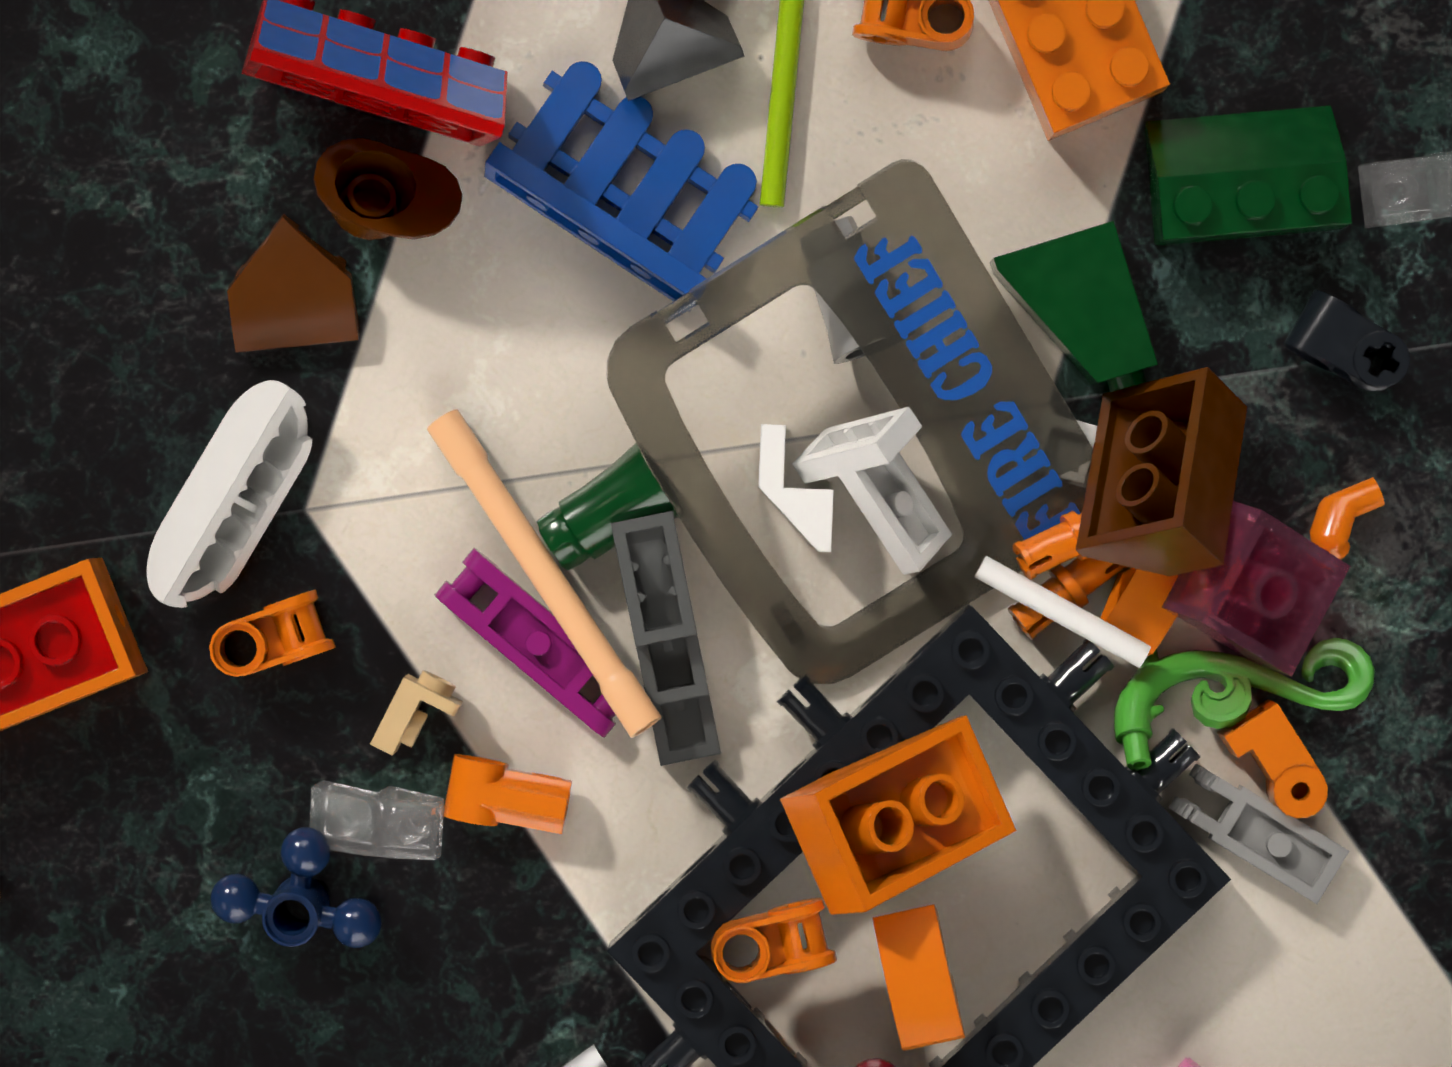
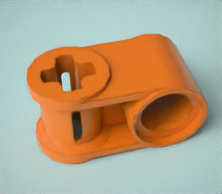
M864 0L860 24L853 26L852 36L879 44L910 45L940 51H953L963 46L970 38L974 25V8L970 0H888L886 18L884 21H881L884 0ZM940 5H952L962 13L964 21L957 31L950 34H942L930 26L928 21L930 13Z
M316 589L263 607L262 611L233 620L219 627L212 636L209 646L210 656L216 668L226 675L234 677L246 676L279 664L285 666L336 648L333 639L326 638L314 605V602L318 599ZM294 614L297 615L305 641L301 638ZM237 630L249 633L256 642V655L251 663L246 666L234 664L225 653L227 638Z
M811 898L784 904L764 913L731 920L722 924L715 932L711 942L712 957L718 971L730 981L749 983L780 974L810 971L835 963L837 961L836 952L828 949L820 912L825 908L823 898ZM799 923H802L807 943V948L805 949L802 947L799 935ZM736 935L750 936L758 943L756 958L746 966L736 967L730 965L723 958L725 943Z

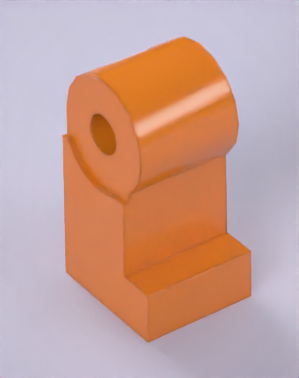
M1268 699L1250 710L1245 719L1233 727L1217 731V734L1232 755L1239 758L1250 752L1266 777V793L1269 801L1284 814L1293 818H1308L1323 808L1328 796V786L1325 778L1278 703Z

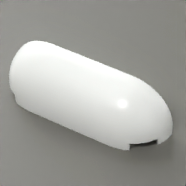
M275 380L261 382L248 389L236 400L223 418L162 521L153 539L147 561L148 586L153 596L161 603L172 607L184 608L187 607V602L201 599L215 590L220 594L225 592L241 573L302 470L312 447V438L307 436L308 423L304 409L306 403L296 391L284 383Z

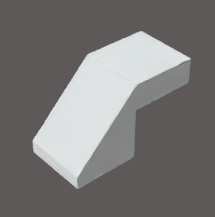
M761 424L759 488L818 552H831L834 490L784 488L786 425Z

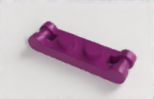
M473 548L462 561L466 566L452 584L445 581L434 594L435 597L592 730L605 738L616 725V722L613 720L615 713L602 693L593 703L579 692L593 674L552 612L504 573L488 557L476 548ZM484 583L498 593L485 611L481 610L471 601V598Z

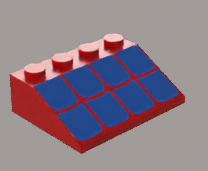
M314 0L262 1L241 74L478 147L502 137L505 126L508 72L493 67L496 59L494 56L465 47L459 48L457 56L434 49L436 39L420 32L400 28L398 37L375 31L376 20L356 12L340 9L338 18L314 12L316 3Z

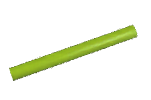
M779 0L760 195L761 206L783 208L785 204L804 0Z

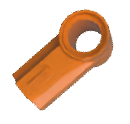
M454 754L443 811L444 817L484 826H497L498 822L557 834L563 833L572 786L571 780L508 769L509 765L507 763L492 759Z

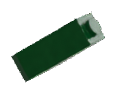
M1114 221L995 257L989 262L993 275L1091 385L1107 381L1110 392H1114L1146 382L1143 369L1158 365Z

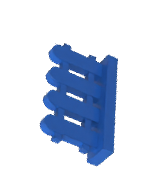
M581 61L572 64L563 77L551 71L544 81L543 87L552 93L527 128L519 122L515 123L508 133V138L516 143L512 150L501 142L497 144L485 162L484 177L688 312H691L703 294L708 279L700 274L705 267L715 274L724 260V257L717 254L715 250L738 216L750 222L758 210L759 206L750 201L757 183L754 172L744 164H732L726 167L718 179L698 167L705 152V144L702 137L695 131L688 129L680 130L672 135L666 145L646 133L652 123L653 109L651 104L641 96L628 101L627 97L624 98L614 111L595 98L600 91L602 78L598 68L589 62ZM585 114L602 125L603 128L578 162L560 149ZM635 148H637L655 161L630 196L614 186L612 182ZM549 165L568 177L564 184L545 172ZM688 182L705 193L706 197L685 228L681 230L663 217ZM601 199L620 211L616 218L597 206ZM652 233L672 245L668 253L648 240Z

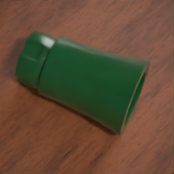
M637 441L611 466L583 487L560 500L559 507L546 513L536 522L539 532L550 551L565 570H570L582 564L588 558L596 559L615 547L611 523L669 511L673 512L675 519L684 515V511L673 488L654 458L643 444Z

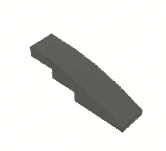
M669 511L611 523L644 689L662 716L652 726L660 766L721 754L673 512Z

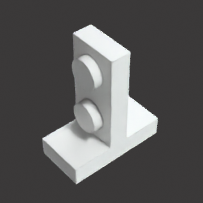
M910 407L825 428L792 463L805 484L839 476L903 575L920 572L952 536L951 531L899 453L922 428Z

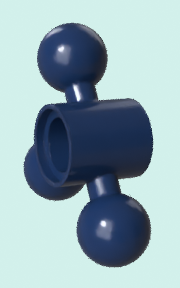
M311 827L295 829L284 839L281 846V858L285 867L291 872V877L286 879L273 895L260 893L256 883L242 874L224 876L214 885L211 892V906L220 919L228 923L237 924L249 920L255 914L262 915V923L267 935L274 942L287 947L300 946L312 938L318 927L333 929L334 935L342 944L352 948H360L369 945L377 938L382 924L378 909L368 900L352 898L344 901L337 908L329 906V896L326 889L313 876L320 873L327 866L331 856V848L326 836L319 830ZM295 900L302 903L309 912L310 920L301 922L291 919L284 911L283 901Z

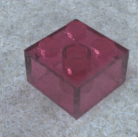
M1233 501L1224 565L1179 574L1162 608L1239 655L1292 677L1351 566L1263 510Z

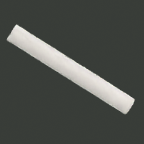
M985 556L974 578L1138 668L1141 667L1151 649V646L988 556Z

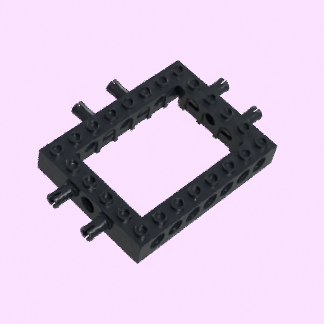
M966 604L851 714L846 712L841 715L805 674L793 687L809 702L810 706L805 707L789 689L777 700V703L783 706L816 740L812 744L814 749L760 800L755 798L751 801L724 772L716 760L709 764L703 770V774L719 789V792H715L700 775L686 788L690 792L692 791L725 825L722 830L724 834L609 943L607 952L674 1021L673 1027L675 1030L647 1057L639 1061L635 1067H661L663 1064H667L665 1067H690L699 1057L704 1060L709 1058L716 1067H807V1060L799 1051L793 1055L765 1024L764 1014L757 1007L752 1010L751 1005L740 992L727 980H723L722 974L718 971L715 963L706 956L697 955L696 952L714 936L722 924L729 922L803 852L780 801L781 798L831 772L934 728L968 695L981 706L988 716L997 723L1025 755L1139 873L1122 890L1116 886L1108 894L1111 900L1079 931L1075 932L1073 929L1068 931L1063 936L1066 943L1032 975L1026 971L1018 979L1021 985L988 1017L982 1013L973 1021L976 1028L943 1059L937 1055L929 1063L930 1067H1033L1231 880L1159 803L1163 800L1159 794L1194 761L1201 757L1188 744L1183 746L1187 741L1172 728L1168 732L1169 734L1150 751L1152 764L1149 767L1140 770H1130L1127 766L1124 767L1073 713L1077 709L1073 703L1104 674L1115 667L1105 655L1100 654L1085 670H1082L1100 652L1091 641L1085 639L1083 644L1051 675L1047 677L1043 673L1038 676L974 607ZM1180 747H1182V749H1181L1180 751H1178V752L1169 760V758H1170Z

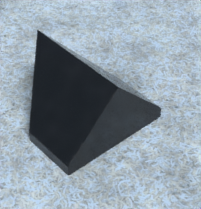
M628 0L612 61L626 97L630 101L745 56L728 16L704 0Z

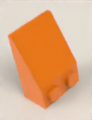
M967 715L955 718L831 772L780 799L830 915L867 912L1017 831Z

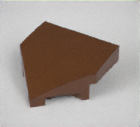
M285 214L273 226L270 234L245 265L240 267L234 281L228 287L227 294L235 352L359 340L360 327L352 274L345 269L347 261L339 255L333 256L301 232L299 225Z

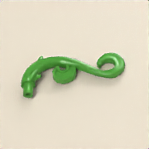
M1331 638L1317 643L1304 658L1301 669L1302 677L1307 682H1312L1315 673L1320 668L1332 665L1341 668L1348 678V684L1344 688L1324 693L1307 687L1245 657L1219 651L1193 650L1173 653L1159 659L1156 649L1152 655L1146 657L1141 667L1138 668L1119 694L1114 710L1115 738L1119 744H1123L1127 767L1130 770H1140L1149 767L1152 764L1148 739L1153 735L1151 722L1164 712L1163 705L1154 706V703L1170 687L1198 678L1216 681L1225 687L1223 692L1215 693L1209 688L1207 681L1201 680L1194 689L1191 697L1193 715L1206 727L1223 729L1233 727L1244 720L1252 704L1251 687L1317 709L1333 711L1353 709L1365 701L1373 688L1375 669L1371 657L1361 646L1347 639Z

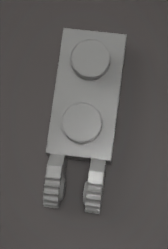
M1195 764L1189 773V776L1194 778L1195 783L1210 792L1216 791L1229 799V803L1218 821L1204 814L1199 806L1186 798L1180 799L1175 796L1169 809L1210 833L1208 838L1318 904L1348 855L1349 850L1298 819L1284 814L1278 807L1242 785L1236 788L1200 765Z

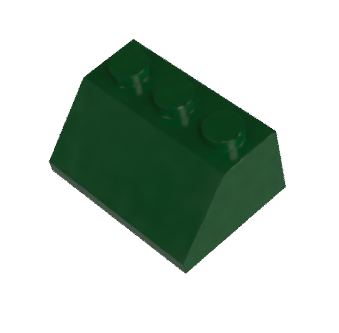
M1331 106L1146 121L1144 123L1155 246L1340 230L1352 224L1347 161Z

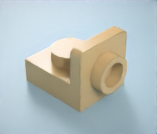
M425 670L422 671L419 679L410 674L403 677L370 745L390 755H394L398 751L401 743L412 748L428 717V714L418 710L422 701L455 716L463 701L452 696L456 686Z

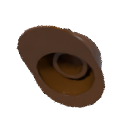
M357 138L342 140L328 147L316 163L313 180L318 197L332 213V216L341 228L354 237L366 240L383 239L388 236L414 240L430 237L449 227L460 213L462 192L458 179L446 166L427 157L392 148L380 142Z

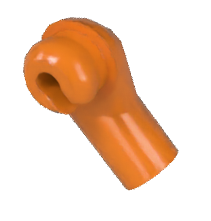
M1373 477L1324 497L1318 504L1310 529V541L1322 560L1336 562L1343 559L1350 550L1348 540L1355 517L1385 505L1382 492Z

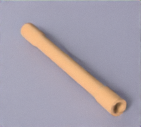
M452 410L436 419L427 428V431L454 472L464 479L599 683L602 695L629 736L633 738L649 729L662 718L661 714L633 672L624 666L489 463L486 451L459 410Z

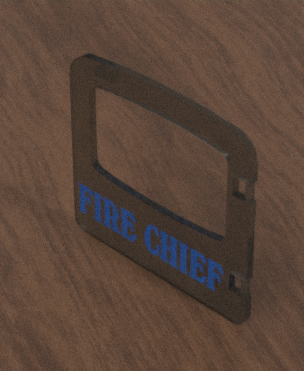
M900 159L889 164L857 184L856 188L829 205L817 209L689 290L690 292L658 312L656 310L635 323L615 340L607 357L606 379L608 387L644 458L690 536L724 587L786 668L798 678L806 674L813 684H834L852 677L992 590L991 586L974 578L985 556L1019 573L1022 570L1016 557L1021 554L1016 555L1014 553L1013 543L1023 541L1059 524L1060 517L1072 510L1078 515L1083 510L1093 448L930 173L920 163L911 159ZM866 200L876 217L848 235L843 236L834 219ZM799 285H808L817 291L841 320L868 358L900 409L905 407L911 408L922 425V428L915 436L939 478L963 531V541L960 547L953 553L833 626H824L814 619L760 550L705 463L679 414L665 382V374L668 367L675 361ZM699 305L709 322L676 342L666 325Z

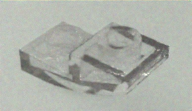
M1452 151L1432 153L1423 157L1365 163L1358 166L1365 228L1452 217Z
M323 780L311 787L309 827L322 832L328 839L331 850L395 859L436 860L441 857L444 798L394 786H388L377 793Z

